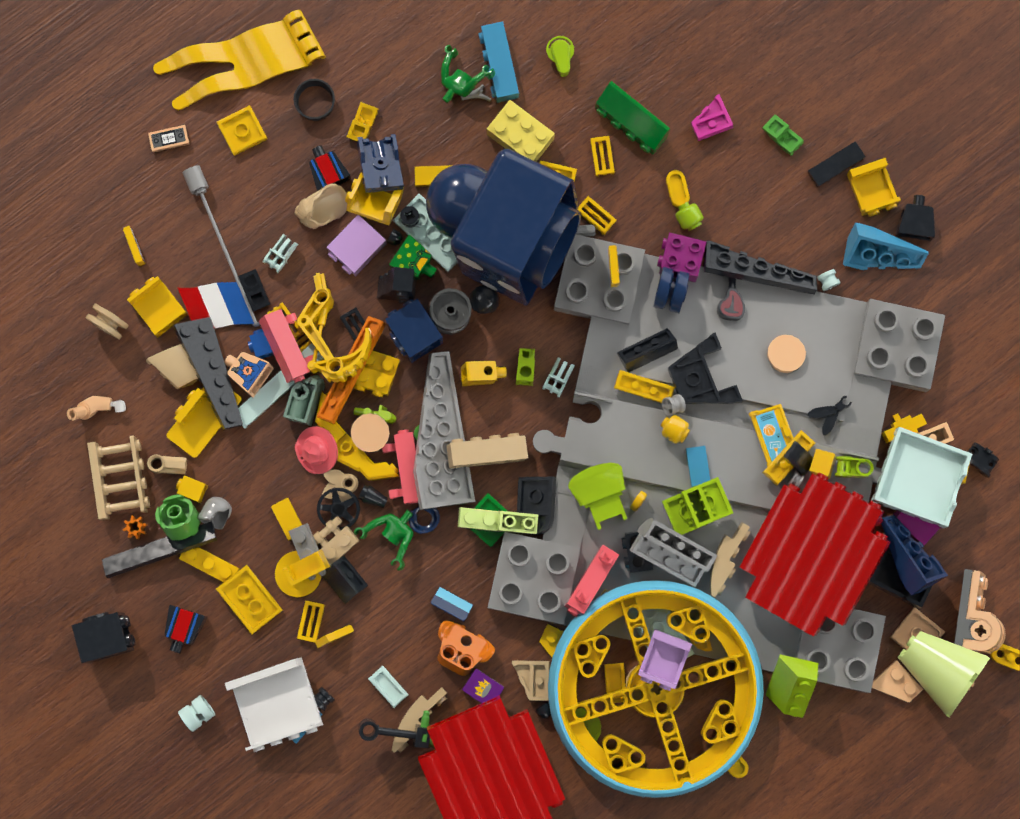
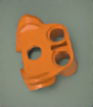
M443 621L438 631V636L442 643L437 657L438 662L442 666L458 675L466 676L477 663L486 662L493 656L495 647L482 635L478 634L476 636L465 630L466 627L452 621ZM469 637L472 642L471 645L464 646L461 643V638ZM443 653H450L452 658H446ZM464 661L468 663L469 667H462L460 662Z

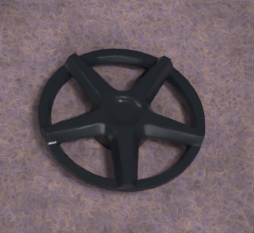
M334 487L324 492L319 498L317 515L325 526L326 522L323 520L320 510L331 512L330 520L335 519L337 516L343 517L350 522L346 526L351 527L359 517L360 504L355 494L348 489ZM337 491L345 492L352 498L342 502ZM332 493L333 503L321 504L324 497ZM356 503L357 507L355 518L347 512V508Z

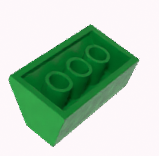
M611 81L596 102V112L603 118L607 117L613 127L623 130L629 140L638 142L644 152H650L653 155L667 139L670 128L614 82Z

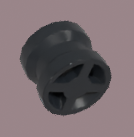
M406 206L401 210L400 218L404 226L412 228L419 223V213L415 207Z
M322 686L319 688V692L314 695L317 706L323 711L327 709L329 703L335 701L332 695Z

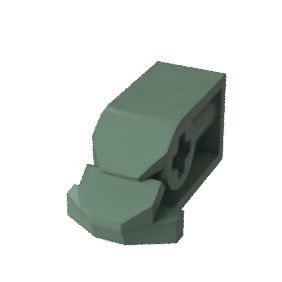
M314 375L296 383L291 389L283 417L290 421L312 426L322 390L324 391L325 388L324 380L320 376Z

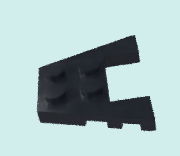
M716 332L712 333L707 339L700 342L694 349L668 367V372L676 392L684 398L685 404L742 403L743 401L737 385L718 391L704 356L721 350L722 347Z

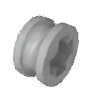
M796 471L787 485L789 486L791 483L799 487L805 476H799Z

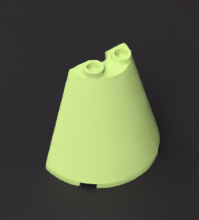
M920 631L916 637L912 635L906 644L909 648L907 650L903 649L898 659L901 660L944 714L950 718L990 658Z

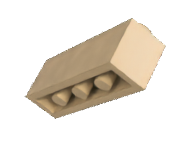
M519 433L508 434V437L501 438L500 435L489 436V439L482 440V437L470 438V441L464 442L463 439L451 440L452 443L446 446L449 469L519 462L528 459L526 437L519 436Z

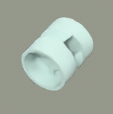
M202 695L191 701V706L186 705L178 711L179 716L192 732L202 726V721L207 722L215 716L214 710Z

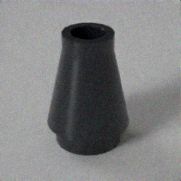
M365 484L358 496V499L362 500L361 502L384 508L388 500L387 497L371 485L367 486Z

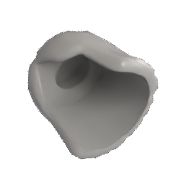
M212 497L206 501L198 515V520L204 524L212 521L215 529H223L232 513V507L225 499Z

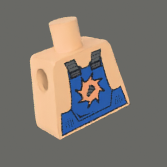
M245 352L240 353L238 358L229 355L224 362L226 366L230 367L227 373L229 377L252 398H254L274 369L269 362Z

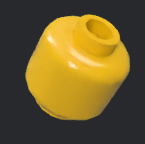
M673 415L670 418L666 417L660 425L663 428L662 436L674 444L683 443L690 433V429H688L689 423L677 415Z

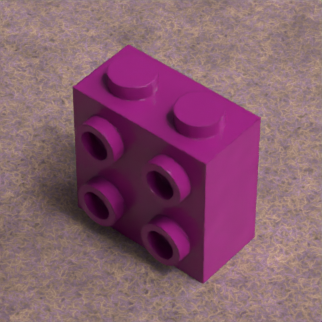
M669 232L668 238L663 239L661 249H664L663 256L659 255L657 266L660 267L659 274L662 273L664 266L673 269V277L675 278L679 271L690 273L688 281L696 283L706 241Z
M899 510L893 513L910 531V537L917 543L920 541L923 545L941 528L937 524L928 523L920 520L918 517L904 514Z

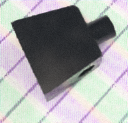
M914 195L913 204H906L904 206L895 236L931 241L935 237L934 209L930 206H924L925 196Z

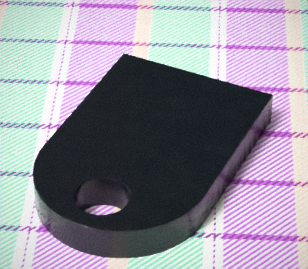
M518 477L517 513L538 515L537 534L531 535L544 534L553 524L556 477Z

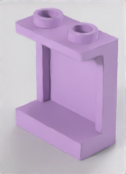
M655 629L638 673L641 676L640 680L652 684V681L660 683L659 687L668 691L671 688L676 689L692 643Z

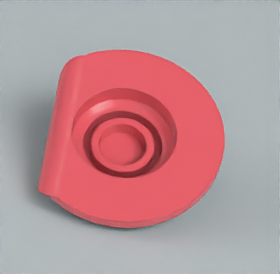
M313 426L305 429L299 435L295 444V452L301 465L311 474H323L330 471L338 458V447L332 434L322 427Z

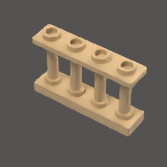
M133 435L130 436V443L103 448L96 442L87 443L98 519L108 520L110 519L109 514H112V512L140 507L142 513H148L147 508H150V501L148 496L145 497L144 489H147L146 478L142 477L144 462L139 456V451H141L140 440H137ZM132 450L133 462L105 466L101 463L103 455ZM135 470L136 481L113 485L104 483V476L106 474ZM136 488L138 490L139 500L116 504L107 503L106 495H109V493Z

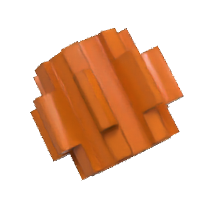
M132 515L130 521H124L127 525L123 531L129 532L128 538L135 536L136 539H140V534H147L144 528L148 524L142 523L143 517L140 516L136 519ZM133 524H135V525H137V527H139V530H138V531H136V530H134V529L132 528V525H133Z

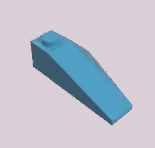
M855 222L847 239L843 265L860 270H867L868 267H878L879 269H885V267H897L898 269L921 268L929 253L920 247L877 228Z

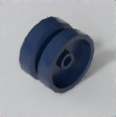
M663 266L653 307L664 309L667 299H670V312L679 314L682 303L686 298L690 273L679 271L674 282L672 281L673 269Z

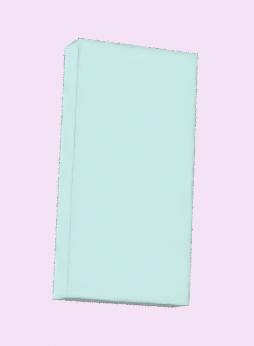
M384 666L368 678L393 708L409 695Z

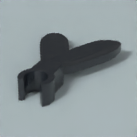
M843 396L834 406L818 407L808 412V417L813 419L826 417L822 426V434L824 436L832 431L839 412L851 406L852 402L848 405H844L842 402L847 396Z

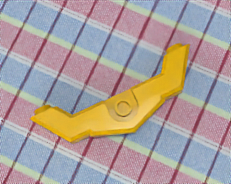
M323 392L321 393L317 413L319 412L328 392L326 394H324ZM316 417L315 422L318 426L329 431L336 441L338 462L358 472L360 471L368 481L399 477L397 474L399 470L393 463L390 465L387 462L374 463L364 451L356 447L352 438L337 422L333 425Z

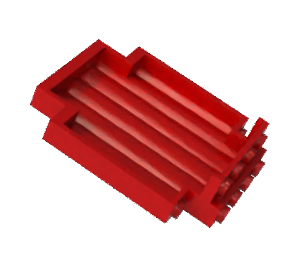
M820 472L817 475L812 473L802 493L799 492V487L791 483L789 486L783 485L740 565L741 569L756 576L745 598L813 637L817 636L827 617L842 626L846 625L890 544V541L886 540L888 536L879 531L876 534L873 533L876 526H880L883 521L881 517L884 511L880 509L881 505L872 500L870 503L862 500L864 496L855 491L852 494L845 490L846 486L837 481L835 484L829 482V477Z
M499 695L427 727L435 749L418 756V761L443 819H552L548 807L556 808L563 804L562 801L565 800L564 794L527 709L509 717Z

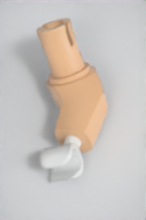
M92 396L80 402L77 407L68 409L67 417L69 420L72 419V421L79 418L86 420L98 411H110L113 406L115 407V412H123L126 410V406L122 400L112 402V398Z

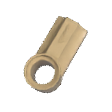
M156 454L150 456L147 465L152 472L157 474L186 475L187 458ZM156 459L162 461V466L158 469L152 467V463Z

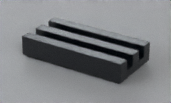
M356 307L340 316L354 341L357 337L345 318L349 317L357 332L360 333L361 329L352 314H356L362 325H364L365 321Z

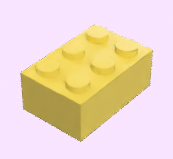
M511 100L507 102L487 128V135L505 149H511L537 162L555 137L554 132Z

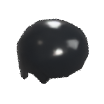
M482 285L476 287L470 293L469 300L474 311L486 314L493 313L497 309L500 297L497 291Z

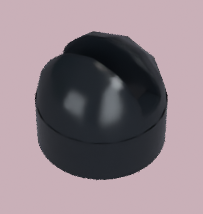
M393 229L387 243L394 246L399 245L402 240L401 233Z
M548 702L535 710L540 718L547 719L551 716Z

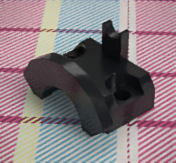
M974 442L967 451L971 453V450L974 451L970 465L978 469L983 476L989 478L991 476L990 472L999 461V458L992 454L993 451L989 450L988 447L984 448Z

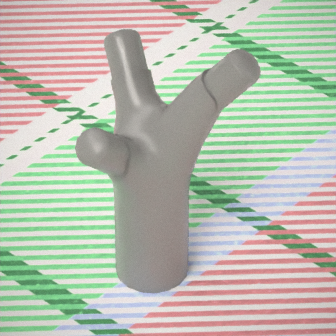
M483 84L471 91L467 97L461 96L462 101L480 98L490 102L491 98L482 94V89L485 87Z

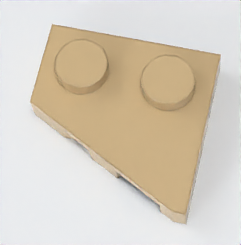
M512 661V665L517 671L528 699L549 701L548 680L550 661Z

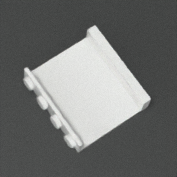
M302 657L225 683L227 691L233 689L251 745L245 748L246 751L253 749L254 752L265 749V744L270 743L271 746L283 743V738L288 737L289 740L300 737V732L306 731V734L318 731L317 727L323 725Z

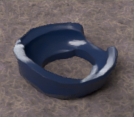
M419 507L411 510L413 516L409 519L410 527L420 534L432 532L440 520L437 508L424 509L432 516V521L428 526H421L417 522L416 514L420 511Z

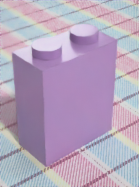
M357 215L327 246L328 256L335 262L337 260L343 264L342 269L350 275L352 273L357 276L387 242L362 217Z

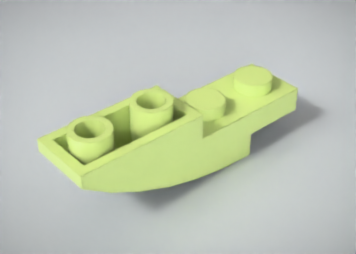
M459 508L458 527L486 531L537 534V514Z

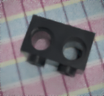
M637 531L626 532L625 537L621 538L622 547L627 549L628 556L624 557L625 569L629 568L630 573L653 570V563L645 559L641 566L633 564L634 557L638 555L630 551L632 547L630 540L639 535Z

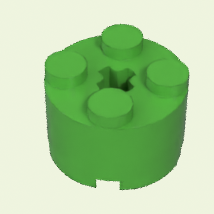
M172 495L165 498L160 508L158 506L156 509L155 517L169 539L182 540L197 534L200 520H198L199 513L192 502L182 495Z

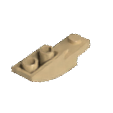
M741 522L732 538L724 534L715 554L718 556L712 564L710 573V594L713 597H716L717 594L721 595L726 587L724 582L727 578L731 579L736 571L734 568L736 564L730 561V558L736 557L740 550L738 547L740 542H745L750 534V531H748L750 527Z
M443 687L428 700L421 695L407 711L398 729L415 731L416 724L421 725L419 719L423 716V711H429L431 714L432 711L430 709L435 704L440 706L447 699L445 697L447 692ZM395 737L392 751L395 753L398 750L401 753L409 745L407 743L409 739Z

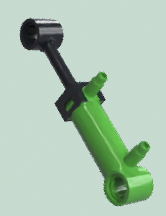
M426 710L423 711L421 725L416 724L415 731L379 727L370 718L363 719L358 725V732L365 741H372L378 735L414 739V747L435 748L427 731L430 712ZM367 725L374 727L373 732L370 734L363 732L364 727Z

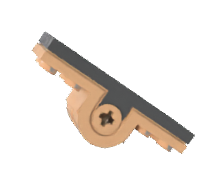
M965 569L955 644L975 652L991 654L1003 645L1006 636L1005 628L1002 622L996 618V615L991 612L981 611V609L985 608L986 599L983 598V592L988 587L986 575L981 571ZM984 629H985V630H986V634L984 633V634L980 635V631H984Z

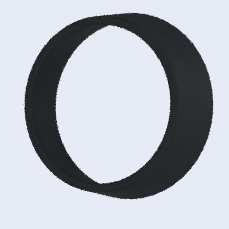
M309 79L297 87L293 100L296 110L308 120L318 121L326 118L332 112L335 95L331 86L325 81ZM312 86L326 89L332 98V106L329 111L319 117L306 116L299 108L301 93Z

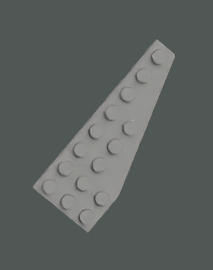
M449 351L431 353L428 357L413 469L420 510L475 502L470 468L449 469L446 446L452 443L451 440L463 439V442L465 441Z

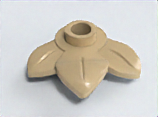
M337 469L324 473V477L329 483L324 488L323 493L334 487L345 488L353 493L358 487V479L353 474H344ZM346 480L352 481L351 487L345 485ZM337 491L342 502L352 498L345 492ZM332 493L326 495L325 498L332 499Z

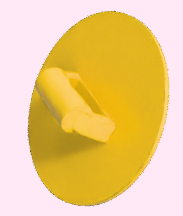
M297 551L289 552L279 560L275 569V579L279 588L287 595L303 597L309 595L318 587L321 575L317 573L315 574V579L310 580L307 578L291 586L283 568L300 560Z

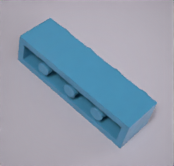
M498 22L481 26V33H478L480 44H484L485 50L482 51L484 62L488 61L489 71L494 68L496 73L491 78L493 86H490L492 98L496 97L497 103L519 98V90L504 23Z

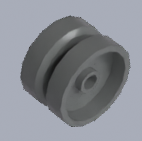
M451 288L444 289L433 297L430 303L429 317L439 332L453 335L461 332L468 325L472 306L469 298L463 292ZM447 309H452L454 312L448 313Z

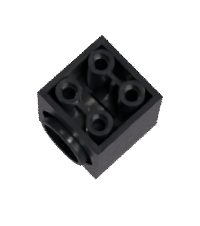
M100 613L82 619L81 623L71 625L81 663L89 664L134 651L133 646L136 645L133 634L130 635L128 627H131L128 615L125 616V613Z

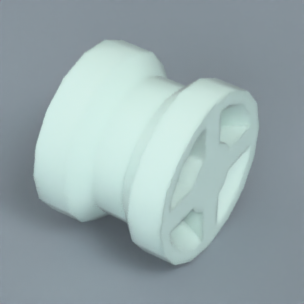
M835 269L817 276L818 281L822 283L823 291L829 290L841 283L835 276Z

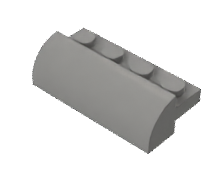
M653 518L647 519L637 530L639 535L630 548L631 552L694 587L698 584L703 573L709 571L718 556Z

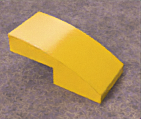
M360 102L356 116L349 128L347 138L358 141V137L367 139L379 109Z

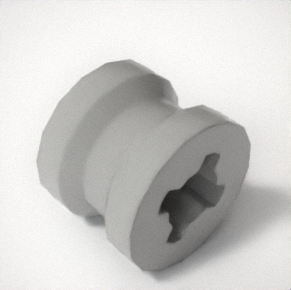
M680 394L674 395L672 398L665 397L662 400V408L667 416L683 413L686 409L684 398Z

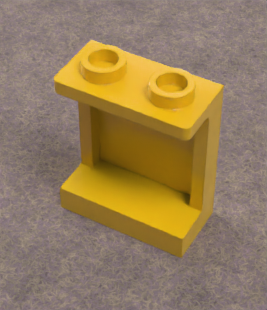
M886 158L851 169L847 173L862 216L867 214L869 217L880 213L879 210L885 208L887 211L892 210L901 201L900 197H897L887 172L886 167L888 163Z

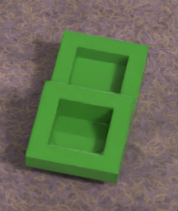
M774 115L762 127L767 135L790 156L804 143V140L789 129V125L777 115Z

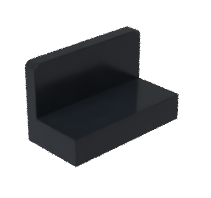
M345 556L332 563L326 569V574L322 576L344 604L348 603L355 595L368 586Z

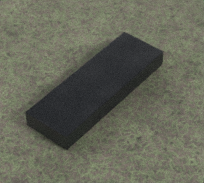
M855 141L808 170V174L816 186L819 187L863 160L866 156Z

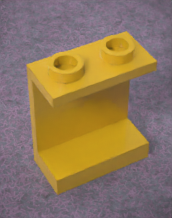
M360 173L358 179H354L352 183V192L348 191L346 195V211L390 225L401 202L403 190H394L393 194L385 191L365 193L363 176Z
M158 276L148 279L144 287L131 292L130 297L127 299L157 338L188 315Z

